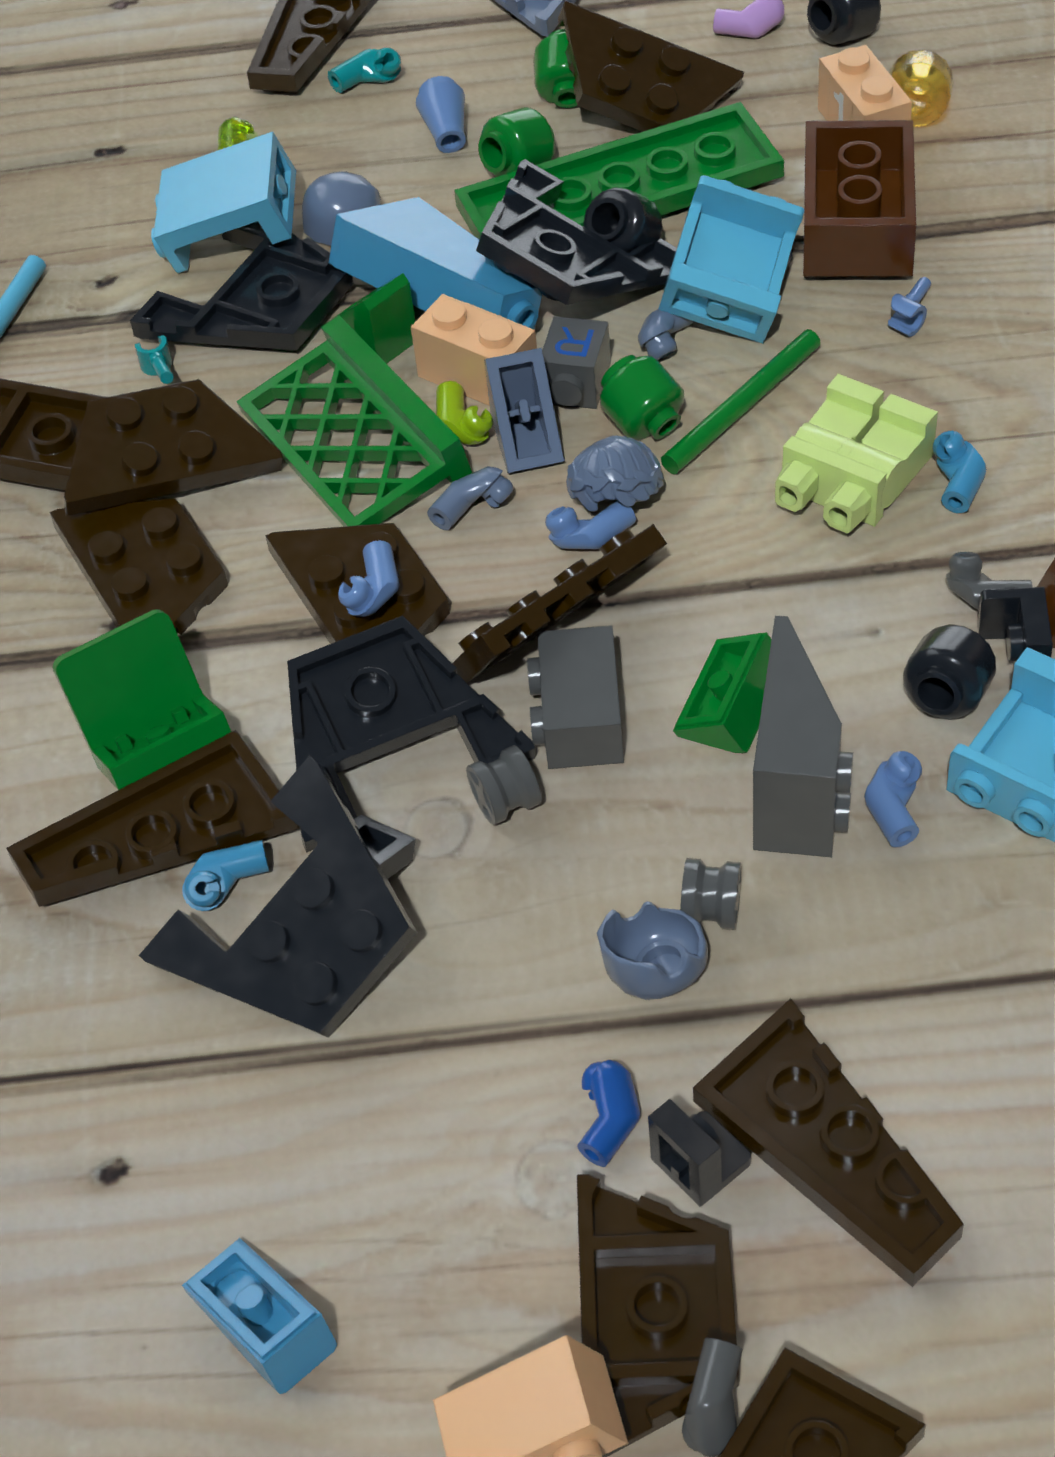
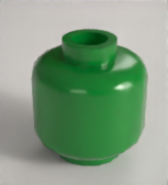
M565 29L550 33L536 46L533 57L534 82L539 96L549 103H555L562 108H571L577 106V101L573 88L575 77L569 69L565 53L568 46Z
M529 107L519 108L491 117L483 126L478 143L480 159L484 167L496 177L517 171L520 162L524 159L534 165L552 160L555 153L554 132L546 118L537 110Z
M634 355L625 356L614 363L602 377L601 387L603 389L600 394V406L625 436L638 441L652 435L654 439L659 440L670 434L681 420L679 411L684 402V390L664 366L652 356H640L637 358Z

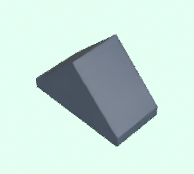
M542 348L485 359L490 413L493 418L494 430L507 473L564 462Z

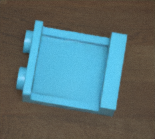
M274 132L162 170L159 194L155 197L157 211L155 227L151 230V238L158 255L162 258L166 257L176 273L188 270L192 243L257 221L272 244L292 237L296 169Z
M705 175L701 176L686 216L658 310L763 344L778 310L781 295H779L795 235L803 219L804 208L788 203L779 197H770L736 186L727 180H718Z
M1026 647L1014 664L1010 691L969 747L959 743L951 752L946 790L957 795L970 806L989 810L1017 824L1026 833L1037 837H1044L1055 842V659Z

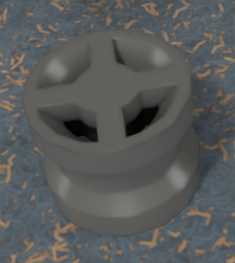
M515 745L502 750L499 759L487 764L477 761L466 768L468 782L474 798L485 818L492 825L506 820L510 810L519 806L530 809L539 805L542 801L535 774L523 752Z
M687 858L683 872L680 910L699 923L702 920L715 921L722 929L736 930L741 893V862L727 861L721 867H709L701 859Z

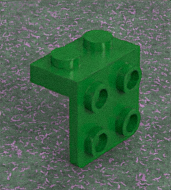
M155 609L60 655L53 663V672L98 769L118 790L232 732L224 712L202 693L172 620L162 610Z

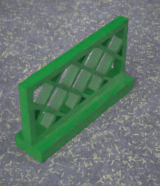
M340 315L321 327L326 337L325 342L236 401L244 416L267 440L280 450L286 463L344 527L380 524L445 478L452 483L473 473L459 437ZM327 363L334 369L331 383H307L309 376ZM274 399H289L285 414H262L259 411ZM302 399H326L322 414H298ZM339 399H363L360 414H335ZM391 429L393 433L390 445L364 446L368 430ZM317 430L313 446H291L290 442L293 431ZM331 430H355L351 446H327ZM322 461H347L343 478H319ZM360 461H385L381 478H356ZM398 461H422L426 466L411 478H394ZM352 493H377L375 503L358 515L354 516L348 510Z

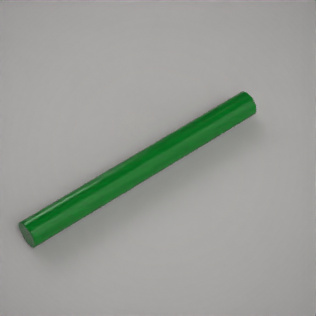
M810 329L804 330L661 457L663 467L671 474L680 472L821 345L819 336Z

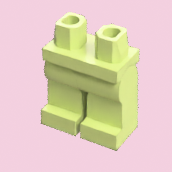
M837 374L827 387L825 402L812 419L804 423L795 436H791L783 446L782 470L775 481L776 504L793 512L802 510L809 500L824 506L823 519L828 525L847 534L860 522L875 527L883 517L884 508H888L934 455L932 446L936 436L938 411L890 394L883 402V390Z

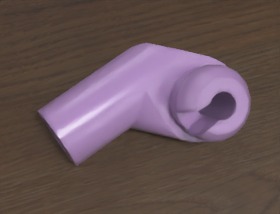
M755 0L742 11L717 8L714 15L713 32L714 34L760 38L783 19L785 13L782 0Z

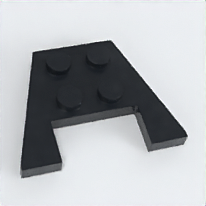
M524 159L520 162L514 179L511 178L502 201L498 202L484 227L476 249L478 253L492 260L500 270L509 274H515L537 287L545 297L554 301H560L565 305L666 284L677 248L660 238L657 241L640 245L629 253L625 252L549 207L548 205L558 200L563 181Z
M257 221L222 233L223 240L254 249V251L205 305L202 306L156 291L133 316L130 323L134 337L140 339L158 340V336L164 335L167 341L298 350L354 284L353 277L332 266L329 263L330 252L309 237L301 240L292 233L290 239L272 244Z
M404 616L287 661L296 771L309 756L317 761L327 771L332 780L331 784L342 804L349 810L353 819L357 818V815L337 773L452 726L457 727L474 763L477 761L487 764L499 759L502 750L513 745L523 752L528 761L535 759L536 748L532 740L522 730L517 732L499 715V708L484 694L478 695L457 674V668ZM301 829L302 844L307 853L314 850L317 842Z
M309 756L270 802L317 842V846L240 937L226 950L188 914L178 909L138 956L159 969L178 975L198 985L329 1038L414 938L417 931L380 865L372 857L357 830L358 826L349 810L342 804L331 784L332 780L327 771Z

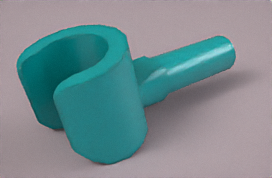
M164 335L158 336L159 346L151 350L143 349L140 342L136 343L135 350L143 373L152 376L158 375L164 384L171 383L174 378L170 370L172 358L166 337Z

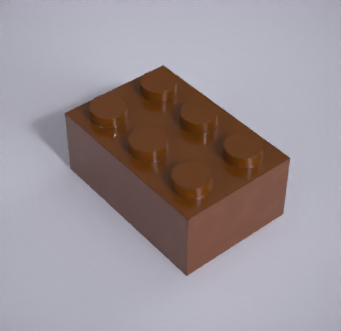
M913 120L806 121L803 276H913L916 239Z

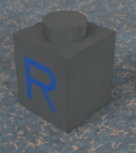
M553 316L542 350L552 402L554 405L597 409L603 389L601 387V380L611 364L608 322Z

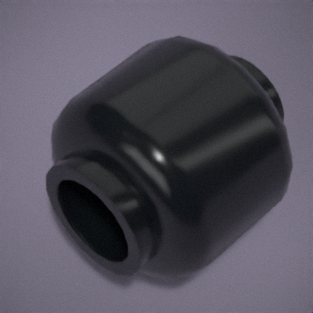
M809 0L807 7L808 22L812 30L823 42L832 45L869 36L876 29L881 15L880 0Z
M618 187L604 190L593 198L586 209L583 227L628 253L640 245L659 240L663 230L661 214L652 201L634 191Z
M948 624L936 627L921 639L909 657L903 671L904 687L909 698L922 711L934 717L944 719L964 717L979 705L996 674V657L990 644L979 633L959 625Z

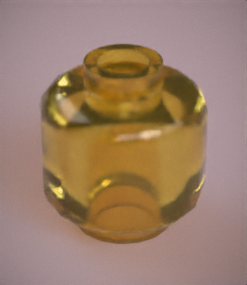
M921 49L909 51L895 61L890 68L889 74L912 101L911 120H913V126H924L938 120L948 108L954 84L952 70L946 60L936 52Z

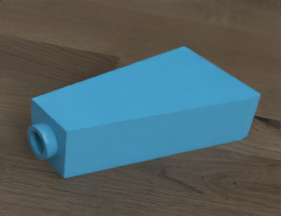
M420 197L336 214L329 263L335 268L376 288L404 273L410 282L413 306L426 311L442 294H445L535 330L542 299L539 289L515 274H509L500 270L492 260L476 251L479 243L478 238Z

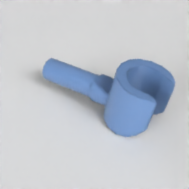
M921 277L906 296L901 294L893 296L891 308L896 312L888 319L889 327L910 337L920 330L925 321L927 309L919 304V302L931 286V281L928 278Z

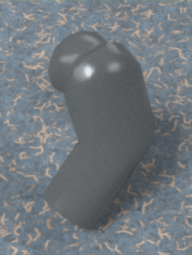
M958 552L951 556L949 560L950 572L946 574L949 589L978 610L980 593L983 590L1033 587L1031 580H992L984 573H981L983 562L980 556L974 552Z
M705 1338L685 1419L682 1423V1435L687 1446L707 1457H715L722 1454L738 1427L733 1387L743 1350L737 1345L714 1338Z

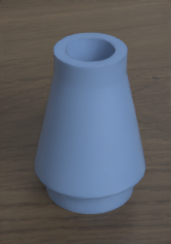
M436 76L428 79L419 88L416 98L417 110L434 137L438 150L444 153L456 152L466 143L464 133L465 93L449 77Z

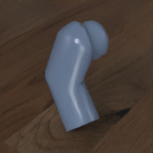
M487 466L453 481L428 509V517L438 528L449 530L480 496L485 498L490 506L498 507L513 491V484L501 475L503 470Z

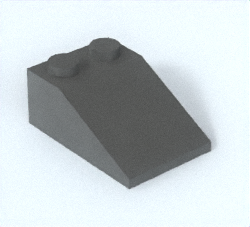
M775 615L753 766V850L832 858L835 832L848 833L853 752L841 751L842 723L788 616Z

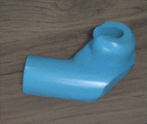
M946 431L934 440L932 449L937 456L936 462L939 468L949 479V483L941 498L942 504L949 511L959 514L967 512L985 478L986 464L977 450L969 442L964 441L961 433Z
M259 840L202 854L187 875L182 886L183 897L186 903L198 911H209L216 908L224 900L237 879L269 872L263 841Z

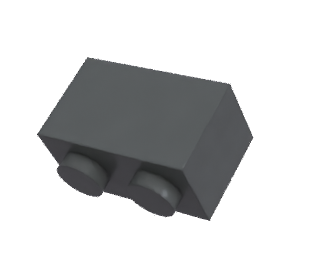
M613 625L537 632L539 657L527 658L530 695H541L542 706L530 707V722L533 744H545L548 769L624 763Z

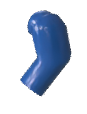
M613 1060L592 1063L585 1069L581 1081L583 1090H591L588 1095L591 1100H595L599 1116L577 1144V1147L587 1160L600 1167L607 1166L640 1119V1109L631 1073L622 1064Z

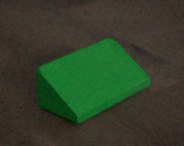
M767 632L716 639L673 729L677 737L732 753L743 754L749 751L760 724L771 638Z

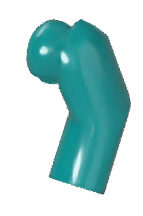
M388 47L380 50H364L329 70L327 73L329 83L337 93H342L359 82L388 83L399 75L401 71V57L396 50Z

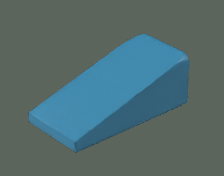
M241 1238L236 1240L182 1285L194 1302L279 1394L288 1392L336 1349L337 1342L322 1314Z

